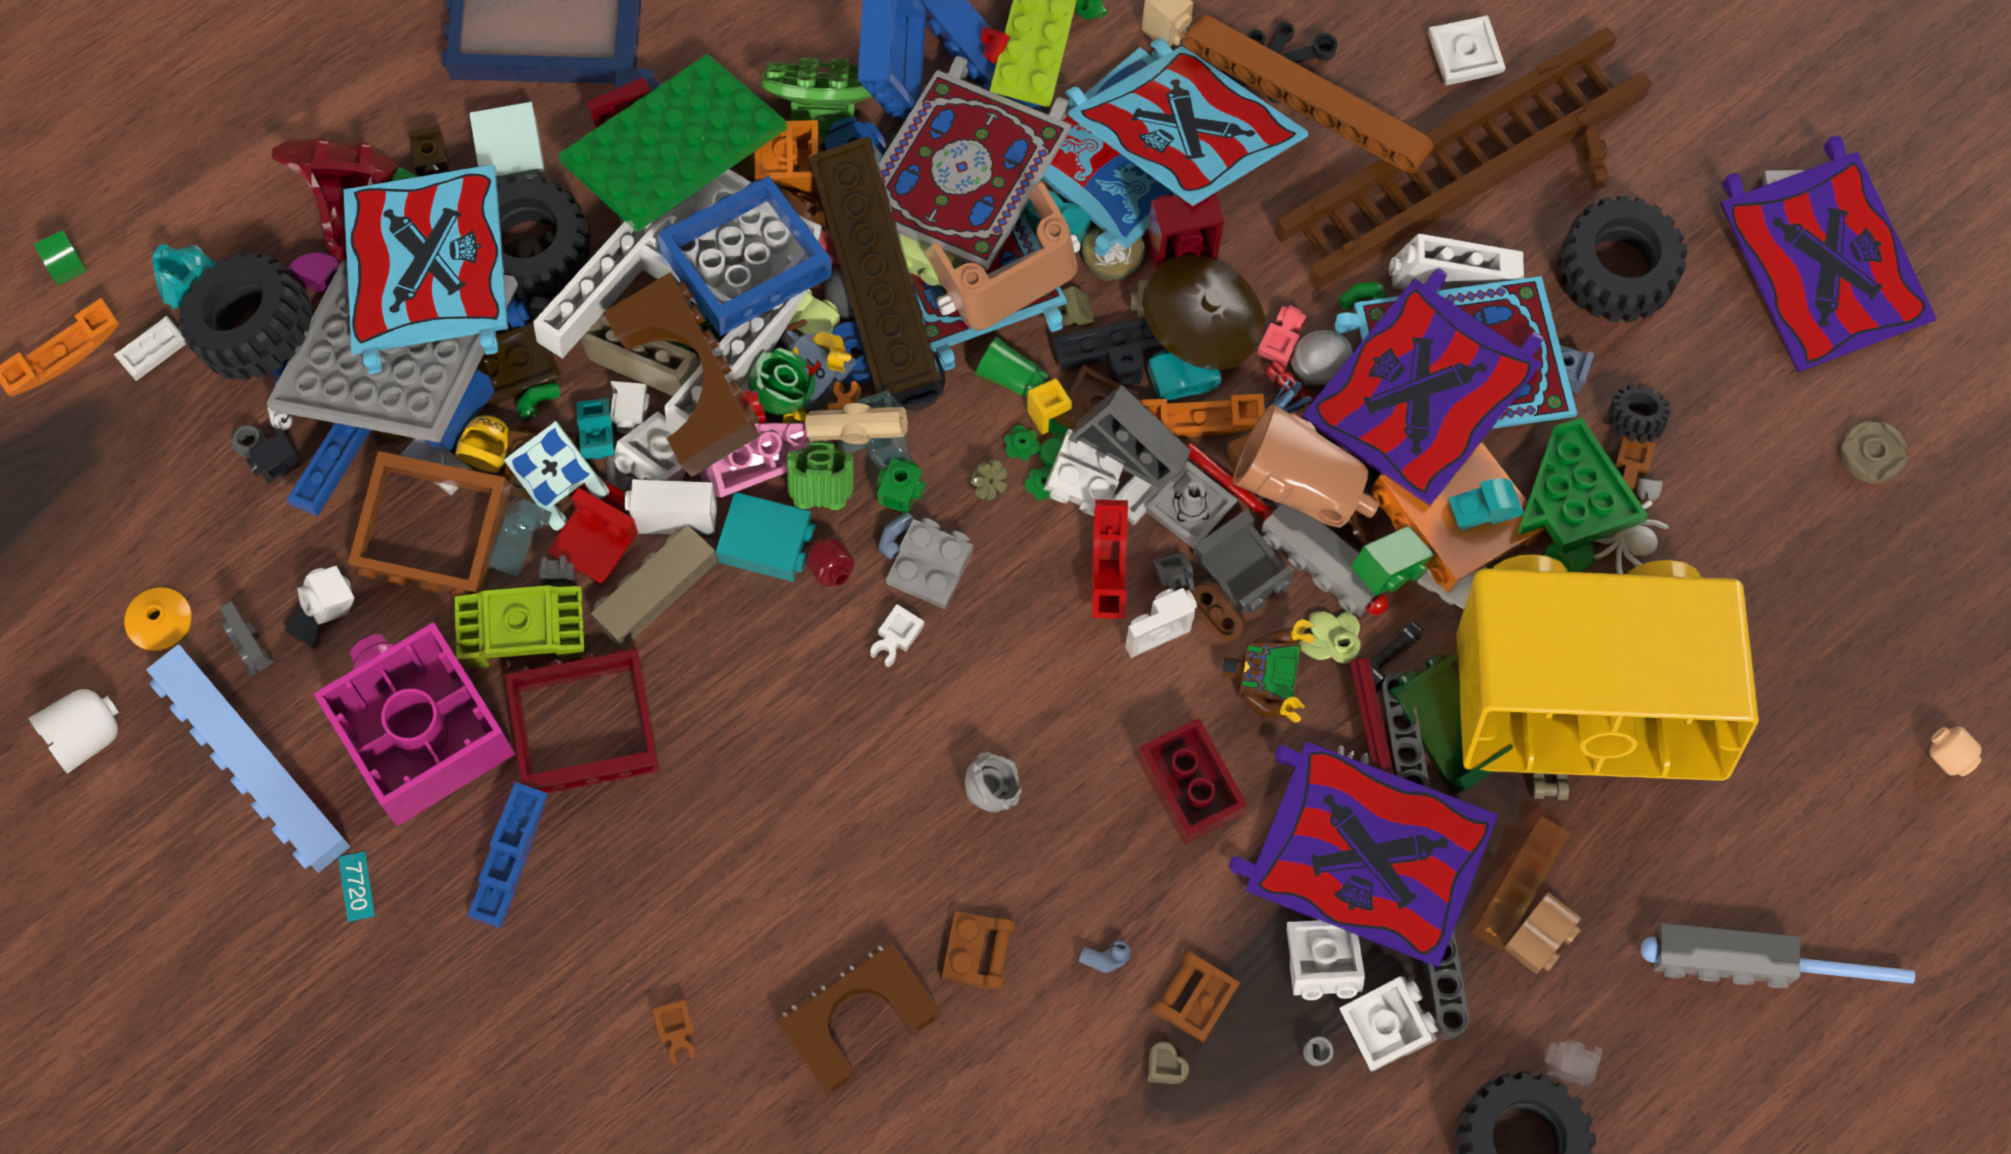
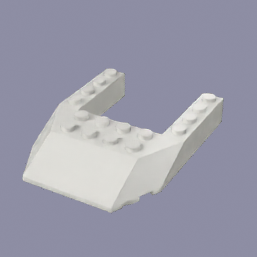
M729 169L639 232H636L629 224L624 222L534 320L537 342L563 359L642 270L657 279L671 272L680 282V279L659 252L658 233L662 232L668 225L677 224L689 218L695 211L704 210L718 203L722 197L733 195L745 189L751 182ZM768 201L679 247L721 305L809 258ZM799 215L819 242L821 225ZM810 289L731 330L724 337L715 350L718 355L723 354L729 362L732 371L728 375L731 380L736 379L740 386L746 382L752 367L760 355L764 352L770 353ZM702 364L665 405L666 425L675 432L688 420L699 401L703 386Z

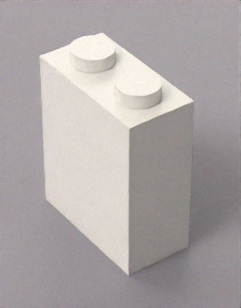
M632 480V491H626L625 509L629 511V516L635 520L638 533L671 535L674 531L682 530L689 525L699 536L715 537L718 505L712 483Z

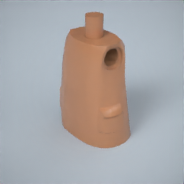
M1274 404L1265 410L1251 431L1239 457L1232 480L1236 486L1299 510L1333 527L1345 525L1355 510L1371 518L1377 511L1380 503L1379 500L1363 492L1369 473L1363 462L1318 434L1310 421H1306L1292 412L1287 413Z

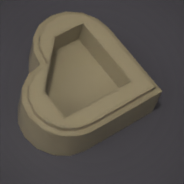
M1162 1041L1156 1043L1151 1048L1149 1055L1147 1082L1180 1084L1184 1082L1189 1073V1065L1186 1060L1177 1056L1176 1049L1169 1042Z

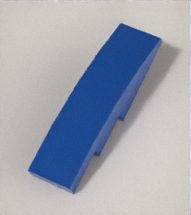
M515 782L489 844L491 850L478 879L480 885L467 914L469 918L500 929L502 928L526 865L546 803L547 793Z

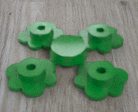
M1056 417L1049 419L1048 432L1053 433V438L1047 440L1042 447L1036 440L1037 433L1033 430L1027 431L1024 426L1020 425L1015 426L1012 429V434H1007L1004 438V442L1007 445L1005 452L1009 458L1015 459L1019 457L1020 460L1027 461L1030 459V455H1036L1040 451L1041 460L1048 465L1043 466L1040 470L1032 469L1029 474L1030 478L1025 482L1026 491L1034 494L1035 499L1038 501L1044 500L1045 497L1053 500L1049 496L1050 492L1043 490L1045 484L1042 481L1047 482L1066 432L1070 429L1056 422Z

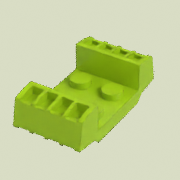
M548 585L487 590L477 594L454 597L456 658L464 667L490 666L489 658L556 653L559 660H570L583 656L584 635L581 586L555 587Z

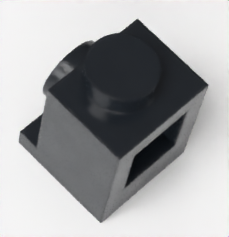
M281 427L275 430L278 436L260 441L254 449L249 451L251 457L246 459L254 475L262 474L268 484L303 465Z

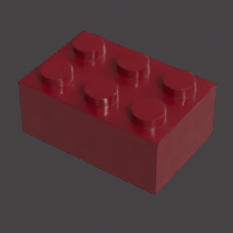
M1216 192L1194 206L1180 196L1165 194L1156 200H1152L1146 245L1154 271L1166 260L1176 256L1180 257L1181 255L1205 256L1217 260L1224 218Z
M1200 718L1139 747L1137 759L1184 845L1244 816L1248 805Z

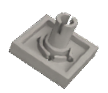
M1186 461L1181 471L1170 479L1146 506V512L1194 549V546L1208 537L1237 505L1238 499L1189 461ZM1177 494V497H1180V500L1175 499L1174 496ZM1177 516H1179V519H1181V520L1183 519V520H1185V521H1183V522L1178 521V520H1177Z

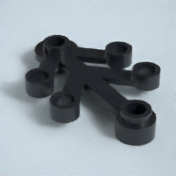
M1281 22L1277 25L1275 37L1269 49L1280 54L1285 43H1289L1293 39L1295 29L1291 23ZM1261 30L1249 32L1247 37L1251 39L1259 38L1261 40L1259 43L1265 45L1266 36ZM1287 30L1290 32V34L1283 35L1280 33V31ZM1321 33L1314 38L1313 45L1280 55L1294 63L1314 58L1320 61H1327L1335 56L1338 42L1333 35ZM1326 48L1329 52H1323L1319 49ZM1222 70L1223 74L1242 87L1248 85ZM1267 95V98L1270 102L1280 103Z

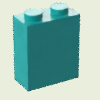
M735 492L716 549L718 563L794 582L797 572L802 573L807 556V554L803 553L806 542L811 543L815 534L816 524L812 523L811 511Z

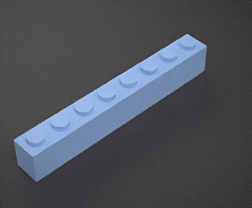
M179 644L146 669L153 677L149 684L161 698L168 695L174 702L169 708L181 722L188 719L194 726L189 731L201 746L208 743L212 747L214 752L209 756L222 771L228 767L235 776L230 781L242 795L249 791L255 799L251 806L263 820L270 816L276 823L271 829L283 844L290 840L297 848L292 854L304 869L311 865L319 873L350 848V845Z

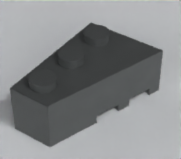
M1122 385L1083 415L1068 438L1076 444L1078 441H1081L1096 449L1095 454L1102 458L1108 456L1124 465L1122 469L1158 489L1181 471L1191 452Z

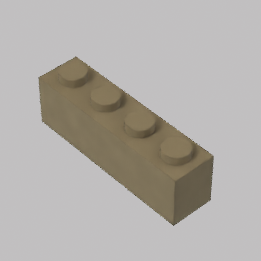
M603 315L580 339L590 361L672 396L677 393L700 366L695 353L666 341L645 343L628 351L615 337L606 317Z
M689 525L682 530L674 531L667 538L666 545L658 552L650 553L643 560L642 567L633 575L631 573L626 575L619 582L618 589L609 597L604 596L597 601L593 607L594 611L591 613L594 623L623 650L718 562L715 550Z

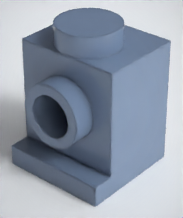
M1560 345L1571 391L1579 394L1585 383L1594 353L1588 352L1585 354Z

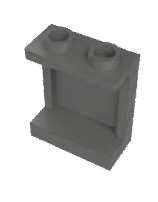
M1247 509L1196 544L1192 555L1208 577H1214L1219 581V587L1242 614H1245L1247 611H1250V613L1258 611L1267 602L1265 599L1275 592L1277 595H1280L1292 585L1291 580L1295 572L1291 565L1286 567L1253 527L1255 519Z

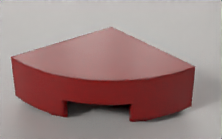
M984 26L981 34V42H983L984 49L983 56L988 61L997 65L998 57L1004 52L1010 36Z

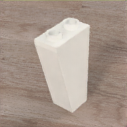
M1424 234L1416 235L1391 259L1389 264V275L1392 276L1393 289H1406L1414 278L1425 285L1437 268L1447 273L1445 284L1441 290L1524 279L1523 252Z

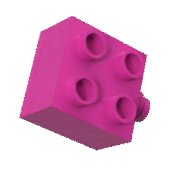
M434 622L396 645L389 644L381 634H374L364 638L350 651L354 662L353 670L314 693L315 698L375 797L396 826L401 825L515 755L504 733Z

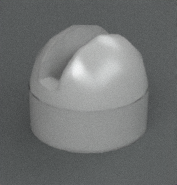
M1637 478L1636 494L1643 501L1646 500L1647 494L1649 501L1656 500L1662 491L1663 480Z
M1315 1037L1305 1044L1303 1056L1310 1065L1322 1066L1332 1059L1333 1046L1326 1038ZM1313 1044H1316V1059L1314 1058Z

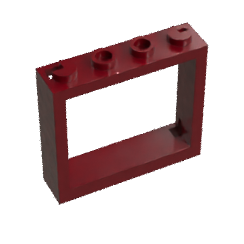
M621 648L613 650L612 654L603 656L587 654L579 657L578 661L567 663L563 660L548 662L546 667L536 669L521 667V671L504 675L522 785L551 794L661 772L643 668L637 649L621 651ZM632 671L646 752L534 774L521 692Z

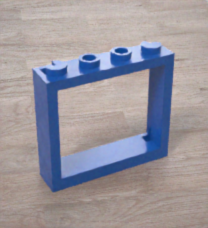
M862 0L858 81L890 117L901 118L905 121L922 93L926 8L920 0Z
M769 176L760 181L751 182L745 189L733 195L722 197L718 203L704 210H697L689 218L677 224L668 225L662 232L658 233L659 252L680 281L684 280L693 293V299L720 336L831 277V258ZM768 201L809 258L721 305L679 247Z

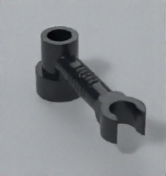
M1415 620L1407 625L1397 638L1370 659L1376 692L1381 688L1387 677L1380 668L1405 647L1414 644L1423 636L1421 632L1424 629ZM1349 666L1348 671L1352 674L1351 666Z

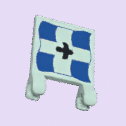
M557 421L504 459L554 530L562 529L568 521L555 504L583 483L586 484L590 493L598 499L604 498L610 492L607 485L594 472Z

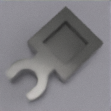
M1184 552L1152 560L1154 572L1162 586L1169 585V589H1173L1174 592L1180 586H1187L1189 590L1195 589L1192 566Z
M560 556V560L553 561L548 560L547 557L541 558L539 570L543 586H577L576 570L573 563L567 562L565 556Z

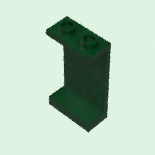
M1439 652L1424 661L1426 668L1420 672H1417L1414 668L1398 678L1400 684L1392 688L1391 692L1398 701V704L1402 706L1401 708L1410 724L1413 723L1414 726L1416 724V716L1413 709L1416 706L1422 744L1452 794L1469 789L1495 772L1480 769L1514 748L1512 745L1508 746L1472 770L1464 767L1460 680L1450 665L1459 657L1456 652L1447 656H1443L1442 652Z

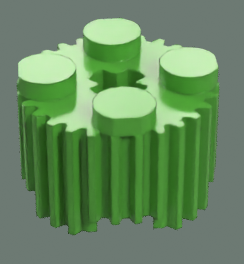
M823 440L813 441L809 443L807 449L801 448L800 451L793 450L788 452V494L793 498L794 506L799 509H809L814 506L820 508L824 506L832 510H839L846 506V499L850 498L853 491V453L843 452L842 449L837 450V447H834V443L830 442V440L826 442Z

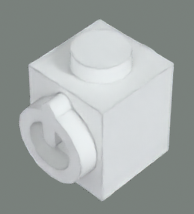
M337 566L325 570L324 568L313 570L306 576L303 586L297 588L303 611L308 616H314L318 625L348 615L354 601L350 582L345 576L341 575Z

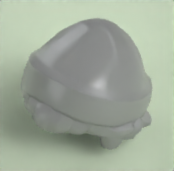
M1327 330L1314 331L1304 336L1298 342L1290 363L1294 374L1306 387L1321 384L1327 385L1352 355L1353 351L1349 341L1341 334Z
M989 752L978 754V758L967 768L965 776V791L969 801L988 812L1008 810L1010 805H1017L1022 789L1018 784L1019 777L1015 762L1006 759L1004 756H998Z

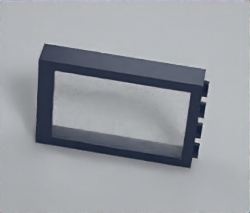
M447 0L450 22L446 21L444 25V36L448 42L447 49H442V67L447 68L451 80L615 84L616 69H637L642 0Z

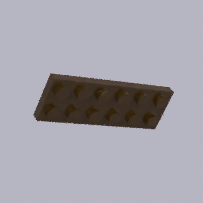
M534 323L496 336L498 352L494 354H485L484 352L476 370L490 377L495 391L482 409L523 395L531 386L562 381L552 351L537 342ZM372 430L378 447L407 437Z

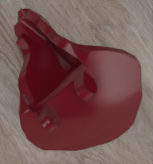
M323 138L296 139L283 142L272 148L271 158L297 172L310 186L318 205L323 239L328 253L337 258L338 261H344L347 258L344 189L385 183L397 172V162L372 150L370 143L359 142L358 145L329 141Z

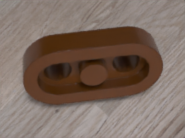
M1202 581L1196 584L1195 589L1191 591L1197 604V608L1194 609L1195 614L1219 640L1233 641L1237 639L1245 626V618L1241 611L1216 583ZM1202 593H1210L1213 600L1206 601L1202 597ZM1226 617L1231 618L1234 621V625H1226L1223 619Z

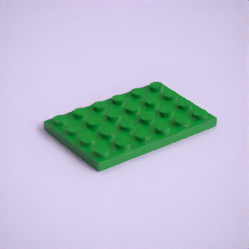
M706 54L560 152L558 156L561 164L636 232H639L787 130V124L785 119Z

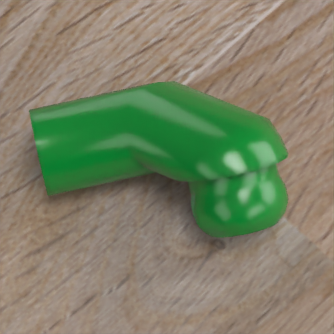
M1377 281L1357 282L1339 296L1337 300L1343 309L1349 310L1355 302L1362 298L1369 297L1370 300L1384 299L1387 293L1383 290L1384 285Z
M557 382L531 386L527 389L516 405V410L520 412V417L523 420L535 418L537 414L535 407L540 401L560 397V389Z

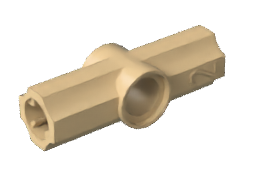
M851 403L844 405L842 410L809 411L805 419V427L810 441L842 440L849 444L860 445L868 443L870 438L904 437L908 429L906 410L903 407L871 408L865 404Z

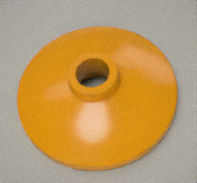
M163 587L148 589L136 596L128 606L124 619L125 630L132 642L142 649L148 651L167 650L180 643L187 635L192 622V612L187 600L177 591ZM160 611V616L157 619H150V615L153 612Z

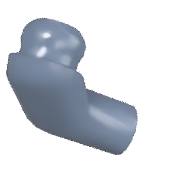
M908 512L902 513L884 527L878 548L880 553L885 554L888 559H894L900 552V545L896 543L899 535L909 529L913 521V517Z
M1117 941L1114 943V947L1101 953L1084 946L1078 962L1101 972L1109 973L1128 962L1130 959V947L1125 942Z

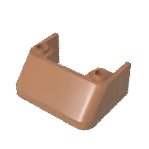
M1043 181L1027 194L1042 219L1036 230L1037 238L1043 247L1042 250L992 279H989L985 270L976 263H966L954 269L938 241L932 244L924 253L965 324L972 330L982 331L1067 283L1077 273L1078 264L1069 226Z

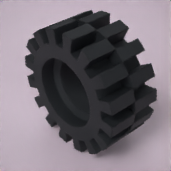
M1628 384L1627 389L1622 386L1614 394L1608 410V424H1612L1611 429L1613 432L1619 430L1618 436L1621 438L1625 435L1629 436L1628 441L1634 442L1635 438H1638L1639 443H1645L1646 438L1649 442H1653L1655 438L1661 437L1669 419L1671 407H1668V399L1662 400L1664 395L1661 392L1655 394V388L1649 387L1648 390L1644 389V384H1638L1637 388L1634 387V384ZM1632 411L1640 412L1646 416L1638 415Z

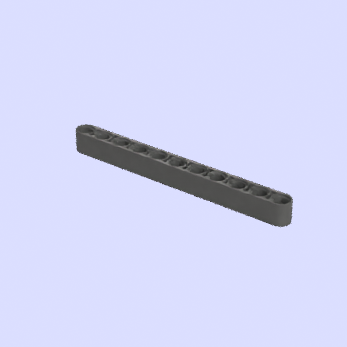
M1390 674L1385 678L1380 688L1378 699L1394 775L1430 788L1416 706L1413 709L1416 716V724L1414 726L1413 723L1410 724L1401 708L1402 706L1398 704L1395 697L1391 696L1387 690L1388 687L1399 685L1398 678L1403 674ZM1393 719H1404L1408 723L1409 728L1405 730L1397 728L1393 723ZM1407 750L1411 752L1414 761L1406 762L1399 757L1398 751ZM1453 931L1446 949L1447 960L1442 961L1439 968L1422 961L1430 1012L1439 1029L1436 1031V1034L1446 1040L1457 1038L1469 1024V1013L1455 931ZM1437 981H1448L1453 987V994L1445 995L1438 990ZM1443 1015H1454L1458 1019L1459 1027L1457 1029L1448 1028L1443 1022Z

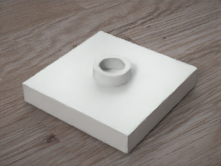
M1488 15L1429 27L1428 35L1445 86L1504 73L1506 67Z

